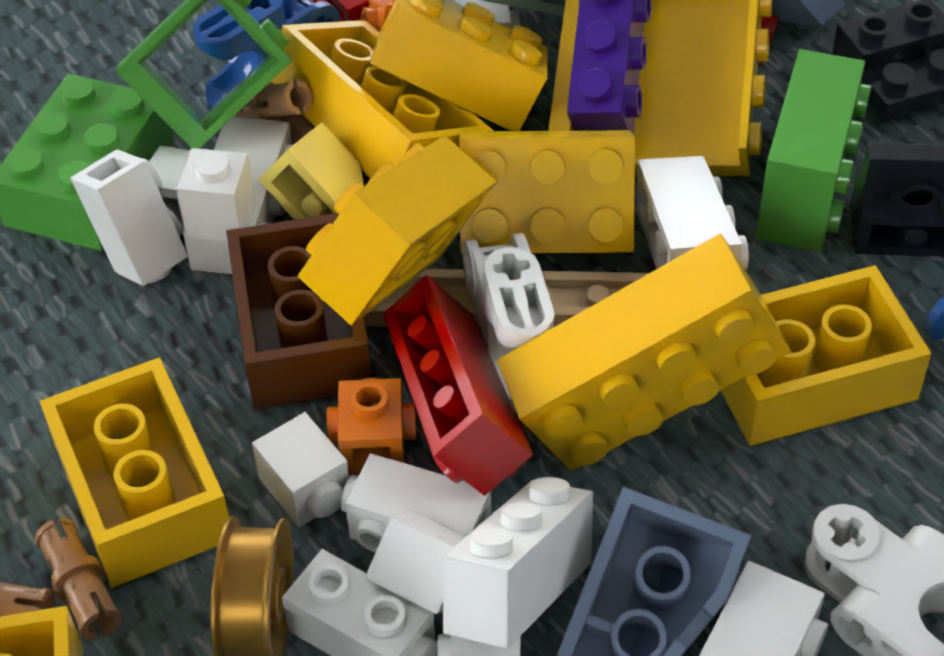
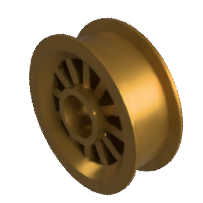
M230 516L226 520L218 543L212 583L211 635L214 656H284L288 627L282 597L294 582L293 540L291 527L287 519H280L276 528L241 527L240 521L236 516Z

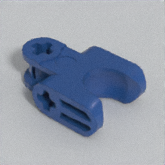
M252 0L246 7L260 24L269 18L280 30L282 25L340 22L338 9L325 1L314 3L312 0ZM221 5L198 17L193 24L196 46L214 58L229 60L223 70L210 78L205 86V97L209 111L268 56Z

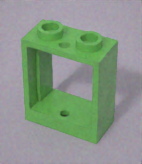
M185 0L117 65L115 72L191 148H201L292 62L290 55L284 50L291 43L290 40L269 18L260 24L249 13L246 7L252 0L217 1L268 56L203 118L156 73L146 60L209 0Z

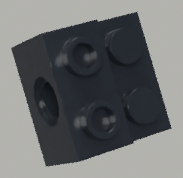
M932 0L915 1L837 24L832 55L865 61L861 83L872 85L868 102L884 121L944 103V14Z
M868 143L863 168H857L850 202L855 254L944 257V145Z

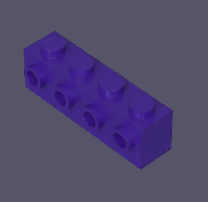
M651 0L579 1L567 115L574 131L630 130L634 135L635 118H640L642 115L643 96L641 86L639 85L640 70H645L647 65V43L643 35L645 23H649L651 20Z

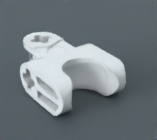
M523 233L512 234L509 244L479 247L475 239L464 240L462 253L467 290L470 298L474 301L484 342L515 413H517L497 359L554 328L555 313L539 262L531 254Z
M832 505L821 511L814 521L812 530L813 541L806 550L804 567L808 577L819 588L840 602L831 612L832 625L840 638L862 656H944V643L937 640L925 628L920 616L927 613H944V535L931 527L918 525L914 526L901 539L876 521L867 511L854 505ZM854 528L858 530L856 539L852 538ZM827 561L831 563L829 571L825 568Z

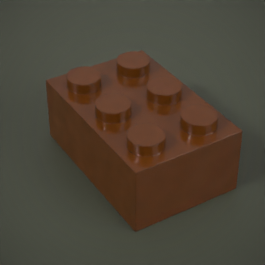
M338 213L226 230L244 361L253 409L338 396V381L372 378L369 344L363 317L351 326L297 277L311 257L306 251L307 245L324 226L334 223L339 216Z

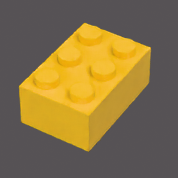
M395 0L379 33L370 64L510 131H520L547 80L548 47L541 44L543 39L535 32L519 25H515L512 30L494 21L495 15L491 11L473 2H467L463 6L453 0Z
M630 130L461 132L459 148L497 181L460 230L461 254H463L464 240L475 239L479 247L509 244L510 236L518 233L525 235L531 253L634 252L635 136Z
M445 135L425 148L420 143H417L407 151L397 166H394L391 162L385 163L371 177L367 185L363 186L357 181L341 195L333 208L339 216L333 224L329 223L324 226L311 239L306 247V251L311 257L297 277L352 326L439 260L497 181Z
M874 265L762 294L791 352L775 360L773 365L767 370L758 374L748 375L721 390L749 446L918 400L932 353L882 274Z
M160 357L39 401L55 448L111 588L218 546L223 526L229 518L225 497Z

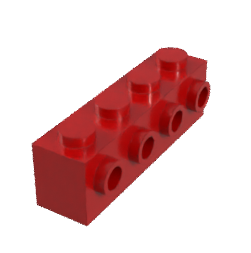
M425 275L383 313L436 464L451 481L460 483L464 480L485 496L504 479L515 474L533 453L473 314L429 276Z

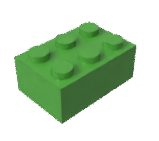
M799 49L767 159L755 239L822 252L826 233L838 234L845 201L835 199L836 193L843 195L848 193L854 162L853 160L845 159V156L853 158L857 156L863 122L855 121L854 116L865 117L872 86L861 83L865 65L864 60Z
M68 73L0 165V216L3 226L102 251L103 246L70 178L116 149L150 161L160 145L170 147L173 143L171 127L132 88Z

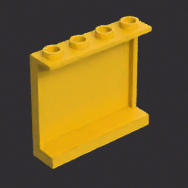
M580 0L565 1L548 131H574L567 115ZM651 0V20L649 23H645L643 35L647 43V65L645 70H640L639 85L641 86L643 96L642 115L640 118H635L634 128L635 175H637L638 160L704 156L712 176H750L751 155H761L762 122H754L755 108L765 107L766 76L757 75L758 62H768L769 29H761L762 17H771L772 0Z

